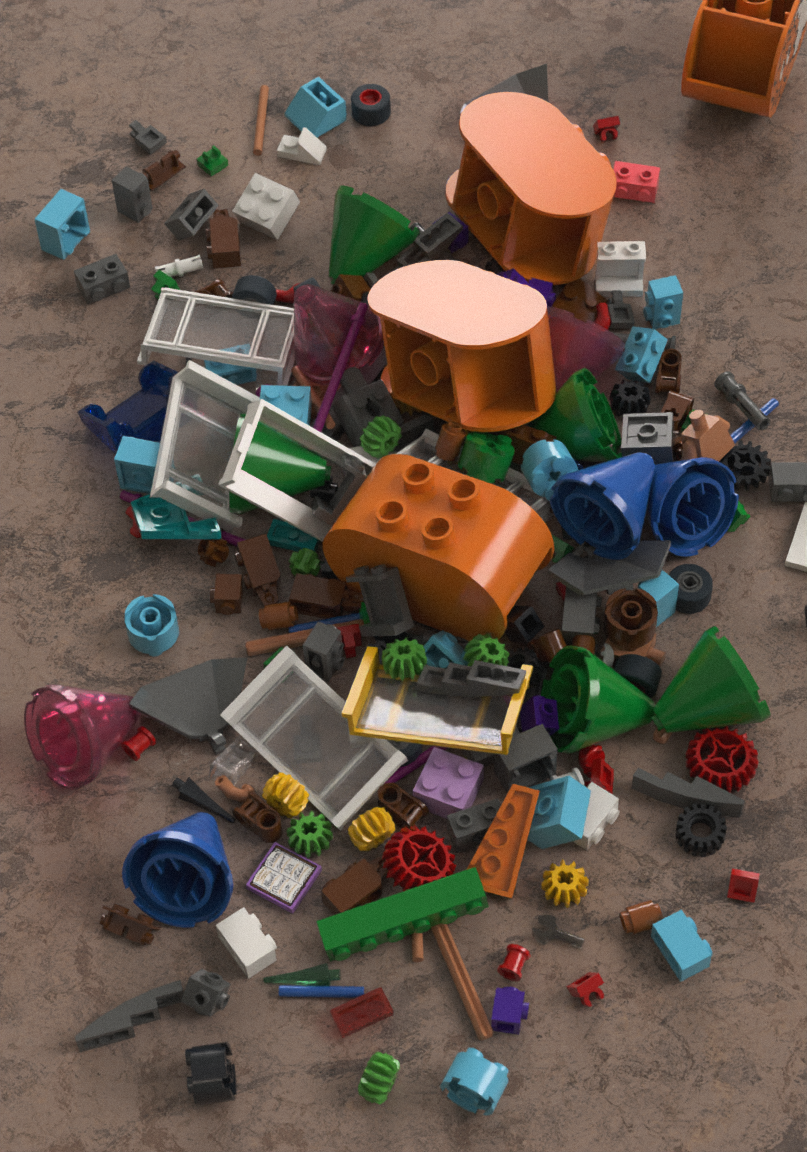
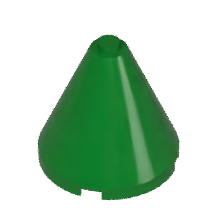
M344 185L339 186L334 198L328 274L329 279L332 280L330 284L334 285L339 274L359 275L364 278L366 273H372L412 245L413 241L420 235V230L417 227L413 231L409 229L408 226L411 222L409 219L373 196L364 192L362 195H353L354 188Z
M587 368L575 371L556 392V397L551 407L541 416L532 420L527 426L556 436V440L566 446L575 462L604 463L622 457V452L618 454L617 448L621 446L622 438L604 392L599 393L594 386L597 380Z
M241 413V418H238L233 448L246 414ZM258 421L241 470L292 497L324 486L325 481H330L332 466L327 465L326 459ZM229 491V510L231 513L244 514L260 508Z
M712 626L703 632L653 708L654 716L651 717V720L658 731L663 729L666 733L754 724L762 723L771 717L766 701H761L757 683L739 654L725 636L717 639L715 634L719 632V629L716 626Z
M566 646L552 659L549 667L554 668L550 680H543L541 696H544L546 699L556 700L559 730L550 736L558 749L557 752L573 753L645 726L652 721L651 717L654 716L652 710L655 707L654 701L586 648Z

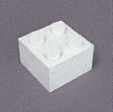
M255 173L232 212L240 223L278 240L300 201L293 190Z

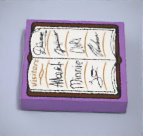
M274 842L246 883V889L293 914L321 873L322 867Z

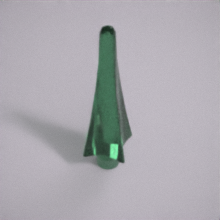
M327 962L295 972L264 977L263 981L264 983L330 986V981L341 980L340 969L329 970Z

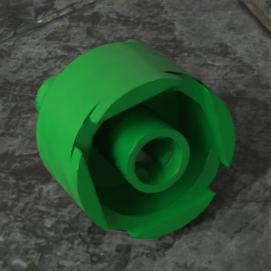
M473 431L469 433L458 461V467L460 470H462V467L467 469L468 476L487 483H494L495 479H500V482H503L506 479L515 452L514 447L511 445L512 439L505 435L496 436L488 432Z

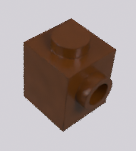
M216 574L215 588H210V603H214L216 613L224 615L241 614L244 590L242 574Z

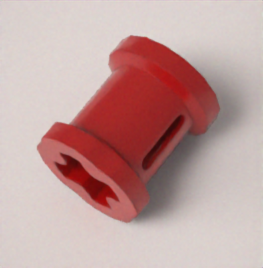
M140 726L137 729V733L131 739L121 743V747L132 760L138 761L141 757L140 755L149 746L153 747L156 745V739L149 730Z
M509 944L506 948L507 955L503 964L498 966L497 972L508 980L520 981L522 978L521 970L525 961H528L531 955L526 948L516 944Z

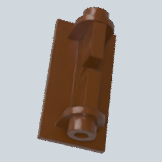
M177 150L168 151V154L160 158L159 163L156 161L148 168L143 169V174L148 178L150 190L153 191L186 168V165L179 161L180 153Z
M114 903L113 907H102L108 910V914H104L99 923L103 926L104 930L122 936L125 928L129 927L126 938L143 946L152 943L154 935L151 934L152 929L160 930L161 928L153 925V918L140 913L137 918L129 915L130 909Z

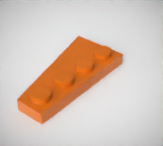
M512 784L467 869L476 867L485 892L508 898L513 897L539 790Z

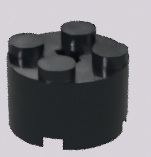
M228 1042L194 1046L185 1050L187 1066H191V1076L187 1077V1088L189 1094H193L195 1104L201 1106L235 1100L234 1095L237 1094L235 1065L231 1064L230 1059L227 1058V1056L233 1055Z

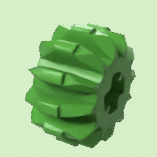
M384 415L376 416L373 422H368V426L363 429L364 434L360 436V446L365 452L377 459L387 456L389 452H393L395 446L399 445L398 440L402 436L400 434L401 428L389 417Z
M489 633L485 635L478 634L465 646L463 659L468 662L470 667H472L474 660L507 666L509 662L507 659L510 653L504 650L505 644H500L498 637L493 639Z
M407 637L403 641L395 639L394 644L388 643L386 649L382 651V663L385 673L390 674L392 679L400 677L402 682L405 678L413 680L415 675H421L424 666L427 664L425 649L423 645L418 644L416 639L408 641Z
M312 810L309 816H305L300 812L298 815L299 820L291 819V827L287 828L288 844L290 848H295V853L297 854L305 852L308 859L313 852L320 857L321 849L328 850L330 847L329 841L333 839L331 823L325 821L322 813L315 817Z
M376 1052L373 1054L360 1079L358 1086L359 1095L372 1103L382 1104L385 1102L400 1070L399 1061L386 1053Z

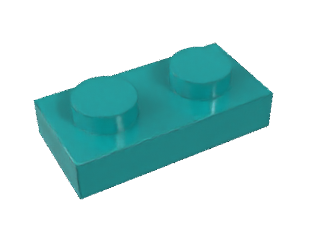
M273 519L267 534L271 546L297 552L303 548L316 552L320 541L293 525L277 519Z

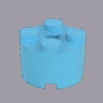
M540 440L532 444L524 452V460L521 465V471L532 490L547 500H550L554 495V491L551 488L561 476L578 470L577 464L566 446L558 440H554V442Z
M153 594V597L145 598L143 595L134 599L125 610V626L128 639L136 650L156 657L174 645L180 631L176 611L169 599L157 594Z
M468 1048L466 1052H460L456 1055L440 1087L442 1091L445 1088L449 1091L447 1097L458 1106L473 1113H476L477 1109L485 1110L483 1115H491L508 1084L507 1074L509 1070L500 1063H492L483 1058V1054L477 1049Z

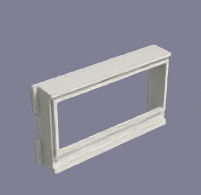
M263 399L248 404L245 419L223 478L220 479L219 486L323 542L332 526L315 517L312 513V508L241 470L258 421L342 469L344 468L340 458L343 454L348 457L352 454L362 460L367 476L376 464Z

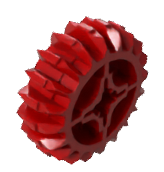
M728 726L723 727V729L713 728L712 731L703 729L702 734L696 733L694 740L689 742L688 750H686V768L690 770V778L698 776L731 793L732 788L739 792L742 785L747 787L750 779L755 777L759 763L757 759L758 752L754 749L753 741H747L748 736L746 733L738 735V728H735L733 731H729ZM709 749L710 755L702 761L701 754ZM741 758L743 765L735 770L734 764Z
M416 825L411 826L410 829L404 827L399 832L394 833L390 838L391 840L386 843L382 857L385 860L383 869L389 870L387 878H393L395 880L393 887L400 885L402 892L453 875L457 865L453 863L456 855L449 853L452 845H444L445 837H436V830L429 833L426 826L420 830Z

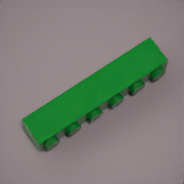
M473 867L316 922L330 962L334 960L342 961L349 958L351 954L374 950L378 945L386 942H398L406 935L424 933L435 925L441 923L450 924L456 921L457 918L467 914H479L485 908H488L489 905L477 869Z

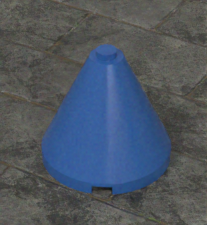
M638 452L561 476L552 486L551 490L554 491V495L550 498L551 508L560 525L578 544L582 545L584 542H587L595 547L594 554L612 560L628 557L640 541L655 472L654 460L650 455Z
M707 457L655 464L646 516L656 540H670L671 546L669 551L684 557L698 555L697 550L705 546L710 548L714 546L727 532L738 506L739 495L734 493L733 484L737 481L733 472L721 462Z
M205 812L195 813L139 839L129 850L122 868L125 889L129 887L135 896L133 902L153 919L171 926L190 928L194 927L196 922L206 920L208 924L213 922L226 910L233 893V877L217 822L212 815Z

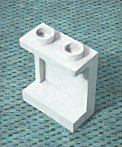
M645 241L597 242L595 290L603 297H612V290H621L623 297L643 296L644 262H646Z

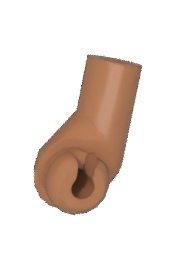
M225 775L218 777L215 781V785L230 800L244 803L249 799L248 795L251 792L255 793L253 787L247 784H243L241 789L235 787Z

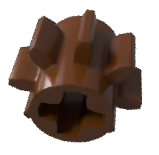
M202 539L197 550L201 556L200 560L212 567H215L217 562H225L229 555V547L226 545L227 541L223 539Z

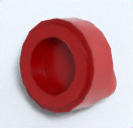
M592 745L580 750L578 762L583 770L592 767L593 759L602 758L605 761V752L602 746Z

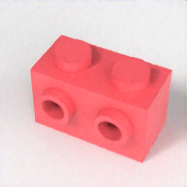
M615 161L613 171L616 176L617 185L614 197L655 203L660 167Z

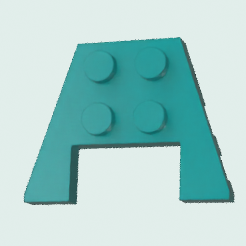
M199 474L191 476V478L202 483ZM181 482L174 483L198 496L204 495L185 484H181ZM150 494L131 501V509L142 539H222L216 517L189 522L184 509L160 497H150Z

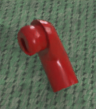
M293 287L287 291L276 289L277 296L275 301L291 304L298 302Z

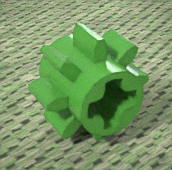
M308 548L300 549L298 553L293 552L289 559L291 573L295 577L296 573L317 576L321 568L317 553Z

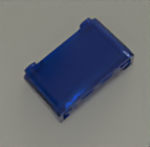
M153 360L139 372L138 380L142 388L107 413L97 404H89L77 413L83 424L115 455L123 436L160 442L172 378L179 372ZM185 388L183 404L197 411V404L190 389ZM181 413L178 429L191 421L192 418Z

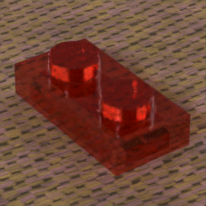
M382 987L330 1010V1016L341 1038H345L394 1015Z

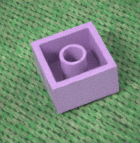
M434 747L413 789V797L421 800L427 806L430 813L447 819L449 814L472 807L484 781V765Z

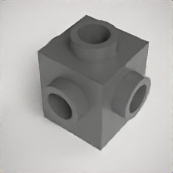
M201 969L189 977L181 1002L194 1008L198 1014L210 1017L219 1010H223L228 1004L230 995L227 993L231 983L223 980L217 973Z

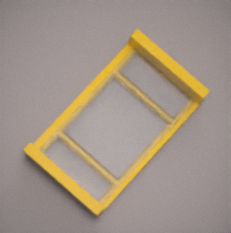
M367 646L341 714L342 717L348 720L350 735L508 755L509 745L527 689H529L533 666L522 665L521 669L526 670L527 674L519 693L483 697L440 695L417 691V681L420 675H415L413 680L405 678L403 682L400 677L392 679L390 674L385 673L383 665H380L378 647Z

